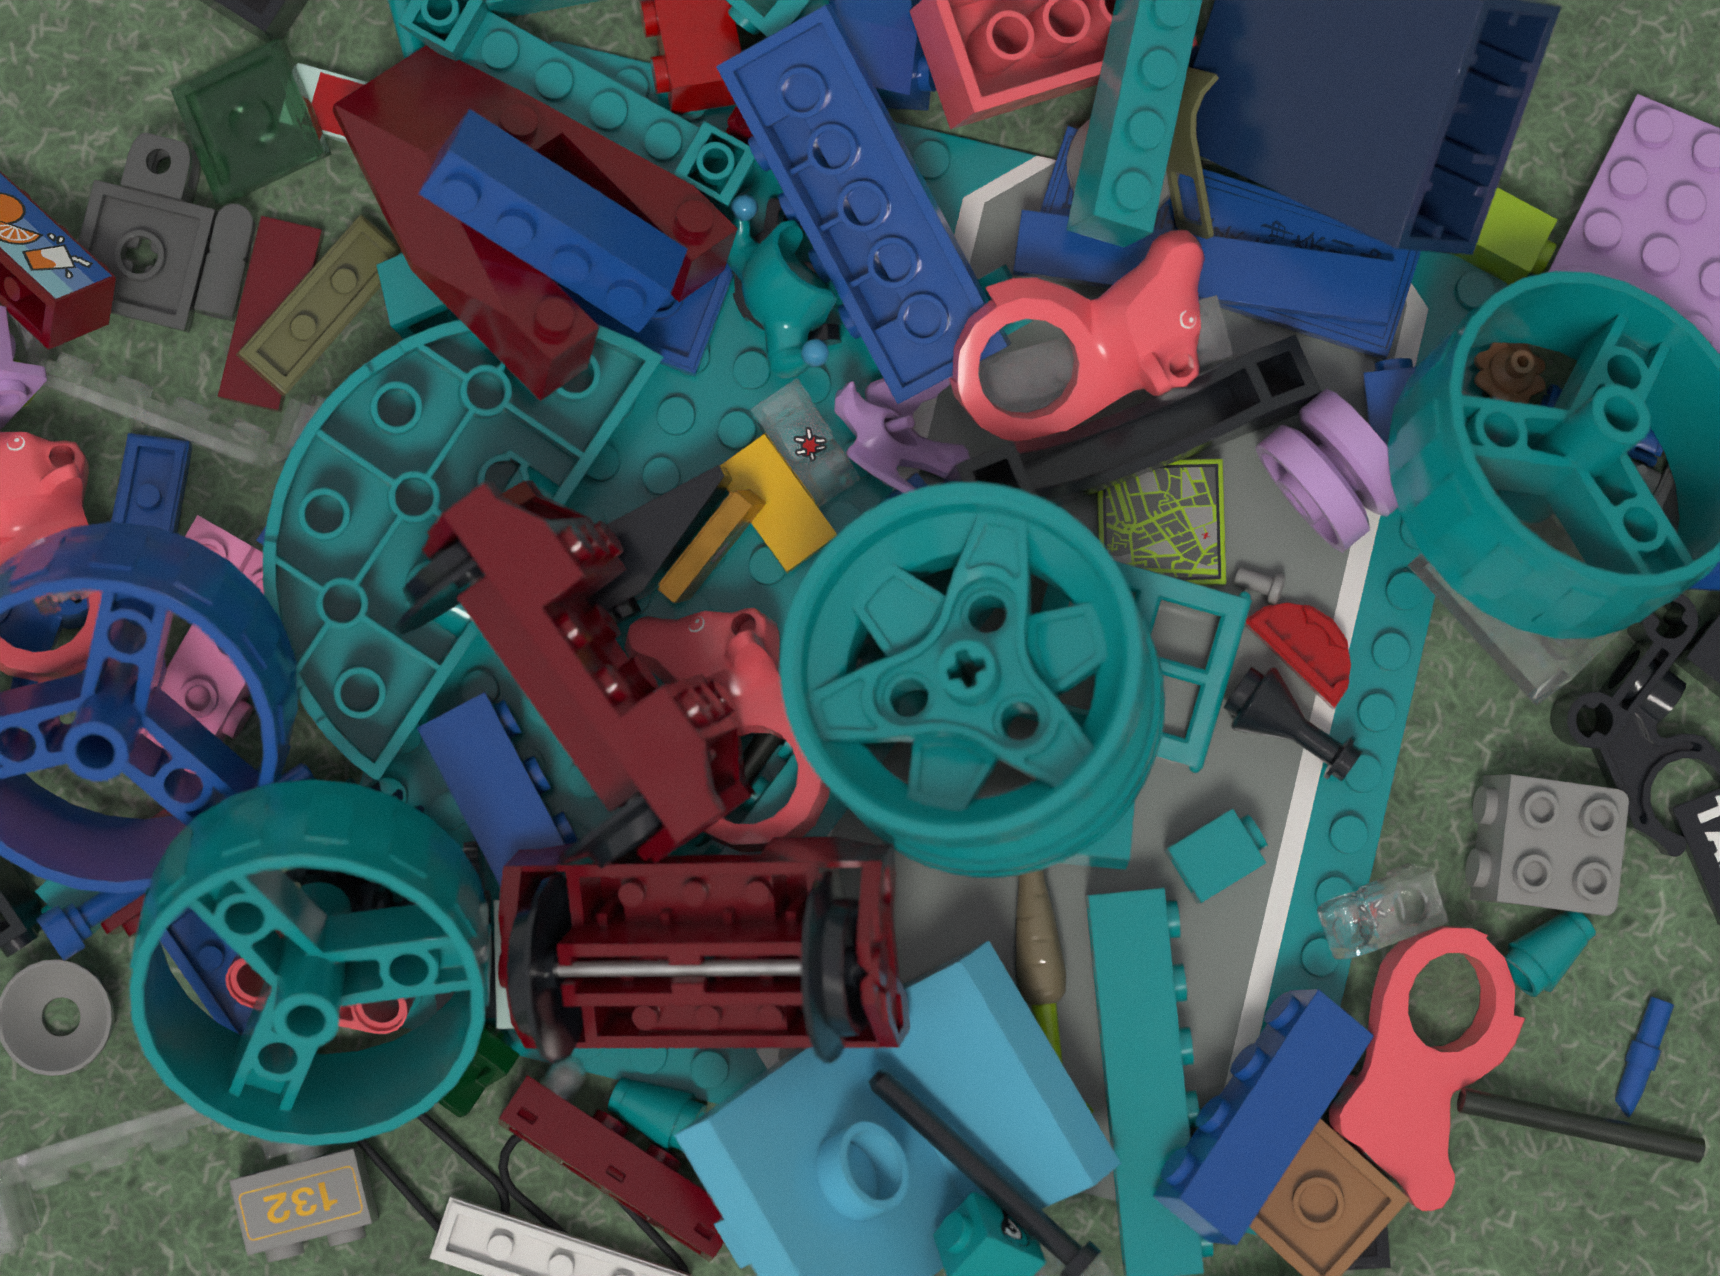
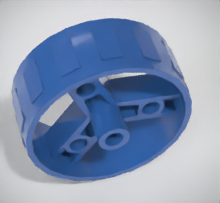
M117 522L70 527L35 540L0 566V615L11 607L46 594L80 590L102 592L85 672L0 692V856L37 877L78 890L117 894L146 891V888L150 887L152 874L170 842L198 815L232 795L270 783H278L291 748L289 744L298 711L299 689H296V658L283 622L261 589L231 561L196 540L154 526ZM173 613L197 626L228 655L247 683L261 720L264 758L256 770L161 689L167 672L164 653ZM125 618L135 620L142 626H135ZM76 711L72 723L65 724L61 722L60 715ZM145 728L164 748L159 747L141 734L142 729ZM67 764L81 778L91 781H107L122 772L173 816L138 819L98 813L67 802L39 786L26 773ZM184 769L191 770V771H193L194 773H189V772H187V771L184 770Z

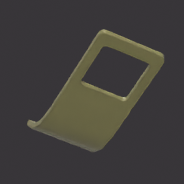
M1188 67L1166 172L1176 227L1178 230H1187L1192 235L1209 239L1214 236L1196 137V114L1204 94L1219 78L1214 73ZM1176 173L1193 178L1202 223L1184 216Z

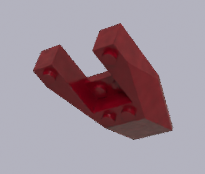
M427 45L333 105L332 112L411 271L540 401L588 368L599 326L549 276L418 194L438 152L469 109L688 249L670 293L678 302L684 300L725 269L738 228L695 186L519 89L459 59L454 61L438 54Z

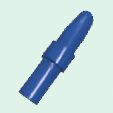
M1651 996L1635 1041L1631 1040L1624 1060L1627 1061L1615 1097V1101L1626 1117H1630L1634 1112L1645 1090L1651 1070L1655 1071L1661 1054L1659 1048L1675 1006Z

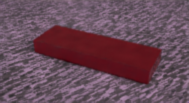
M261 216L218 392L220 399L282 412L285 396L279 394L238 358L236 354L318 262L324 237L322 229Z

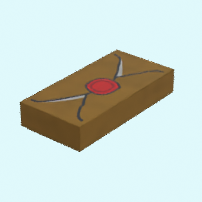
M750 489L731 491L658 585L660 587L658 590L673 603L690 600L761 511L766 502Z

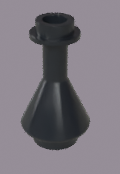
M1251 666L1223 706L1225 710L1236 716L1231 723V728L1234 731L1293 740L1328 764L1323 776L1326 779L1332 775L1342 782L1363 752V750L1353 744L1356 740L1354 736H1351L1342 744L1308 721L1278 669L1275 667L1268 669L1265 675H1263Z

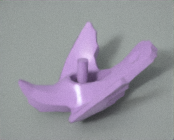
M884 378L871 382L865 389L866 401L856 391L853 381L845 384L835 395L834 412L857 437L855 442L845 452L847 456L887 486L903 493L917 489L900 477L896 469L897 466L917 468L945 478L955 464L970 459L969 451L964 445L932 441L920 436L913 429L915 425L913 413L922 402L936 398L941 391L950 385L949 378L900 404L896 403Z

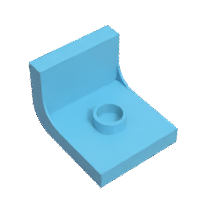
M989 940L902 984L908 998L910 1030L899 1048H844L841 1057L832 1064L822 1062L815 1055L813 1048H797L674 1135L722 1215L714 1226L740 1269L751 1264L757 1276H934L943 1269V1265L932 1234L940 1227L945 1217L953 1213L972 1191L992 1200L871 1090L869 1080L879 1069L893 1074L1040 1209L1095 1186L1121 1164Z

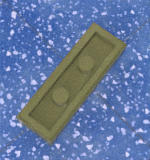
M360 214L237 352L236 356L279 394L285 396L380 289L381 283L376 265L398 256L402 251Z

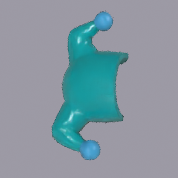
M738 195L731 203V211L734 215L731 223L738 230L728 256L727 264L742 282L741 289L746 307L764 327L769 369L780 378L799 376L809 367L825 364L828 359L829 350L827 345L819 339L808 341V334L810 331L819 328L827 320L831 309L836 303V297L830 290V284L824 283L798 256L797 248L803 239L800 225L795 220L781 222L759 244L751 234V218L757 214L758 204L750 195Z

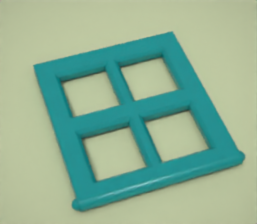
M1114 560L1130 591L1136 592L1134 601L1150 635L1161 600L1220 616L1205 669L1159 656L1163 675L1200 685L1185 738L1163 732L1157 757L1189 765V770L1197 773L1203 769L1252 603L1251 595L1243 591L1238 596ZM1048 583L1040 613L1066 608L1070 601ZM1062 703L1076 724L1083 727L1090 710ZM1032 713L1018 715V717L1040 722L1039 716Z

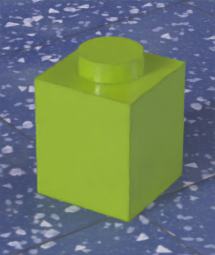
M1497 187L1473 255L1450 254L1508 283L1507 285L1509 286L1522 278H1526L1529 273L1533 275L1542 274L1557 246L1556 243L1548 240V237L1558 219Z

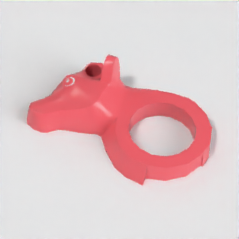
M1172 230L1159 235L1152 242L1146 258L1137 267L1119 279L1099 298L1093 300L1067 287L1039 278H1012L985 287L991 300L968 318L954 346L953 377L949 378L955 398L979 427L1003 440L1023 441L1062 431L1066 432L1134 390L1145 389L1153 396H1159L1172 388L1186 387L1199 375L1200 367L1197 353L1201 330L1198 284L1205 261L1202 245L1187 230ZM1023 319L1045 320L1065 333L1069 338L1074 356L1072 377L1062 395L1047 407L1028 413L1007 411L990 402L983 393L978 376L980 355L990 337L1006 324Z
M0 432V566L35 540L70 527L89 525L84 510L89 465L76 442L67 440L50 441L27 432ZM83 590L88 606L85 625L72 641L55 650L31 652L13 647L0 637V671L8 676L41 683L74 675L86 669L102 592Z
M745 608L733 613L702 611L676 620L646 616L632 623L629 626L625 643V650L629 659L634 656L638 657L651 673L661 679L665 685L699 674H703L708 682L716 679L727 690L737 707V710L731 715L740 726L741 737L750 733H771L786 740L793 748L798 764L797 786L787 805L772 818L756 824H734L722 818L704 832L713 841L739 852L763 851L773 837L804 836L815 826L829 799L830 788L820 779L804 757L794 738L786 716L781 693L780 641L777 623L756 608Z

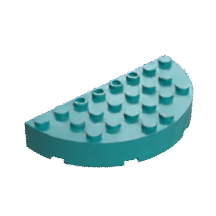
M461 320L437 325L407 337L375 356L353 372L334 390L306 424L282 469L267 517L263 545V591L265 597L283 622L295 655L296 689H299V699L326 738L354 765L374 780L379 781L480 631L461 604H458L420 628L403 635L394 628L402 615L410 607V603L402 589L413 576L432 561L428 559L422 550L426 545V541L430 538L427 532L445 511L484 482H493L500 493H503L524 480H532L543 496L564 505L663 359V356L632 338L598 325L599 329L588 368L540 401Z

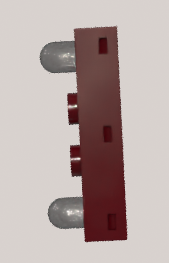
M571 1056L559 1064H551L540 1082H537L528 1075L526 1076L499 1117L498 1124L708 1262L715 1258L724 1243L714 1226L722 1215L703 1183L701 1182L699 1186H696L677 1172L682 1163L661 1148L650 1144L644 1152L624 1139L629 1129L609 1114L597 1109L591 1117L572 1105L571 1102L586 1079L585 1067L578 1058Z

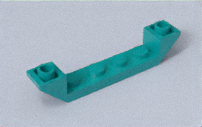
M411 0L398 21L402 28L438 54L454 61L459 59L519 89L692 184L712 203L729 208L756 161L749 145L703 121L700 128L490 12L485 0Z

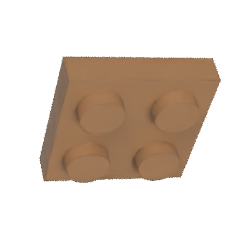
M1319 1119L1249 1227L1302 1276H1342L1410 1199L1322 1119Z

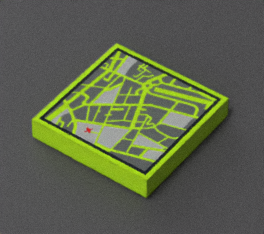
M1223 459L1179 460L1097 492L1098 540L1114 560L1203 586L1226 585Z

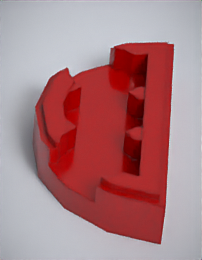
M1288 602L1265 606L1247 618L1245 626L1331 709H1334L1348 689L1351 669L1348 641L1334 620L1313 606Z

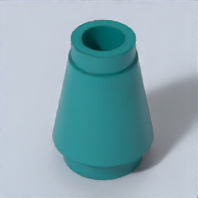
M1564 911L1509 943V953L1504 957L1506 958L1513 982L1531 997H1537L1543 990L1552 992L1587 946L1588 941L1596 935V931L1588 918L1583 913Z
M623 1076L611 1094L608 1111L618 1115L621 1120L670 1152L674 1148L683 1151L674 1135L704 1115L707 1111V1106L695 1101L694 1093L638 1080L633 1081Z

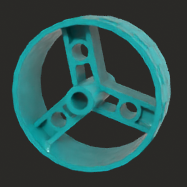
M1552 271L1522 278L1478 304L1417 365L1415 372L1408 378L1393 409L1388 438V457L1392 488L1402 519L1423 556L1451 588L1482 612L1518 630L1554 639H1593L1625 630L1629 626L1641 622L1651 613L1666 603L1669 604L1709 574L1720 561V354L1695 325L1663 300L1628 282L1592 272ZM1490 343H1527L1561 352L1577 360V363L1554 408L1462 395L1466 358L1470 348ZM1650 427L1665 452L1676 484L1679 510L1678 533L1674 530L1627 454L1628 451L1645 438ZM1493 489H1499L1501 499L1495 494ZM1555 513L1587 565L1553 549L1522 525L1519 520L1527 523H1541Z
M315 779L270 783L232 795L198 815L170 842L152 874L150 887L146 888L129 967V969H132L129 985L131 1020L144 1055L165 1085L195 1111L231 1130L270 1142L309 1146L356 1142L392 1131L433 1107L457 1084L475 1055L484 1025L485 1006H489L491 971V924H489V909L479 876L459 844L434 820L391 795L357 784ZM304 866L346 871L380 882L414 901L417 905L352 913L350 900L341 889L332 884L321 882L305 884L299 888L281 868ZM187 906L202 918L265 980L242 1036L217 1023L194 1003L169 968L160 938L167 926ZM274 929L283 932L284 936L281 938ZM454 992L451 999L427 1022L396 1040L361 1051L315 1054L319 1046L329 1042L337 1033L341 1006Z

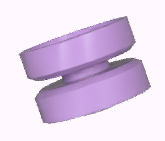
M1325 389L1299 411L1300 424L1304 434L1282 424L1257 444L1255 449L1269 476L1293 508L1319 536L1333 548L1343 553L1370 531L1369 518L1365 508L1375 514L1387 517L1399 506L1390 481L1387 445L1349 403L1337 393Z

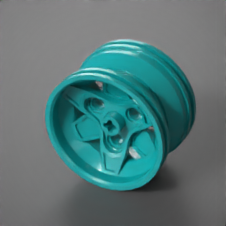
M979 482L948 483L909 491L879 504L847 525L815 559L801 581L785 622L780 652L781 693L787 719L804 757L820 779L874 835L885 844H893L894 850L928 868L952 875L972 878H1002L1040 871L1061 863L1096 842L1122 818L1144 787L1155 763L1165 721L1164 679L1156 647L1137 609L1126 580L1102 543L1083 524L1047 500L1025 491ZM956 567L946 596L920 581L924 577L938 571ZM1030 574L1051 584L1074 606L1032 615ZM1001 608L1007 611V619L998 631L993 633L976 631V623L979 616L986 610ZM868 632H870L887 658L856 671L862 645ZM1096 672L1093 701L1081 730L1058 697ZM918 690L928 692L929 700L922 713L915 717L899 715V705L906 694ZM1024 713H1032L1039 716V728L1030 738L1021 741L1009 738V725L1015 717ZM894 741L913 743L909 785L886 770L872 754L867 743ZM998 761L1004 762L1035 778L1030 783L1010 792L987 798H978Z

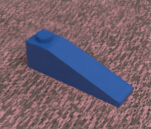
M830 0L829 4L832 5L886 108L928 111L930 94L936 91V87L909 12L922 0Z

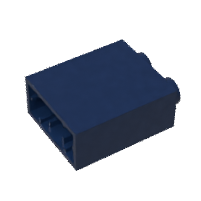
M1215 0L1202 41L1191 50L1188 64L1190 68L1214 73L1219 78L1204 94L1196 114V137L1199 154L1216 164L1396 249L1473 255L1561 6L1546 0Z

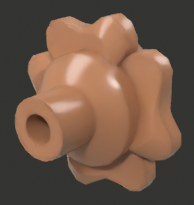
M1491 343L1488 350L1478 353L1474 358V364L1481 370L1474 377V383L1477 387L1486 391L1490 398L1495 396L1504 401L1528 404L1531 396L1539 394L1545 389V381L1539 376L1545 369V362L1531 352L1527 343Z

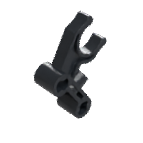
M1682 594L1669 604L1663 605L1667 609L1663 619L1670 626L1663 636L1659 635L1656 631L1660 621L1653 613L1641 622L1626 628L1629 636L1635 643L1598 692L1572 691L1566 693L1555 702L1550 714V724L1557 738L1570 746L1591 748L1608 788L1619 789L1627 794L1629 806L1626 827L1652 842L1661 854L1678 857L1684 853L1687 841L1685 837L1664 828L1654 815L1650 796L1651 786L1658 772L1670 762L1689 758L1701 764L1713 779L1720 783V753L1704 736L1687 733H1669L1660 736L1657 733L1658 723L1675 707L1686 688V683L1672 673L1669 668L1693 638L1698 627V614L1695 605L1688 597ZM1580 708L1594 709L1596 724L1592 731L1578 729L1576 721Z

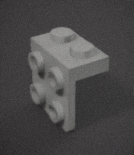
M1484 775L1483 786L1477 789L1473 801V819L1475 823H1478L1476 847L1469 853L1465 869L1466 882L1471 886L1469 900L1519 904L1605 916L1614 913L1618 905L1629 806L1627 794L1619 789L1520 775Z

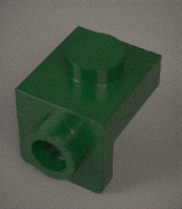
M484 1022L473 1059L457 1084L438 1101L440 1105L458 1118L468 1115L485 1088L506 1076L520 1056L519 1053L507 1045V1038L499 1029Z

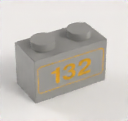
M359 1146L229 1180L247 1256L265 1251L267 1262H274L303 1254L305 1250L302 1241L327 1235L329 1247L365 1238L367 1236L364 1225L372 1224L379 1219L363 1151Z

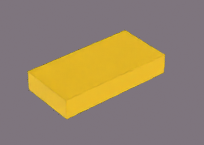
M765 434L721 464V466L727 468L732 478L731 483L726 488L729 494L731 491L750 489L766 502L751 524L787 574L827 546L837 536L835 530Z

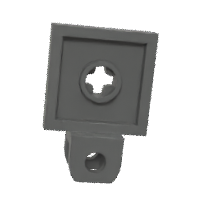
M141 133L134 140L129 150L121 180L122 186L94 179L78 242L98 261L103 262L111 273L116 276L111 314L189 333L206 256L210 252L209 246L218 211L193 204L201 174V160L199 154L195 150L190 149L185 142L150 133ZM166 158H171L169 169L164 173L158 174L160 162ZM142 240L152 241L151 251L158 255L157 262L154 266H147L144 273H134L135 263L126 259L128 248L138 249Z

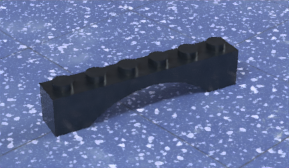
M1296 335L1243 354L1195 378L1186 387L1174 388L1115 414L1071 428L1066 432L1062 431L1030 440L1012 442L959 462L953 466L941 484L979 482L1002 485L1025 491L1060 507L1298 415L1299 411L1322 391Z

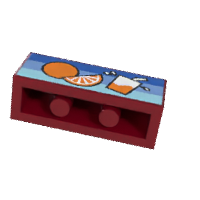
M0 171V305L6 307V311L48 350L109 325L116 276L111 273L103 262L98 261L76 241L65 227L59 225L40 208L27 192L16 186Z

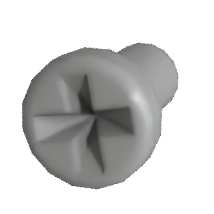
M1239 567L1234 584L1269 596L1268 603L1277 604L1286 577L1283 574L1277 573L1276 577L1273 578Z

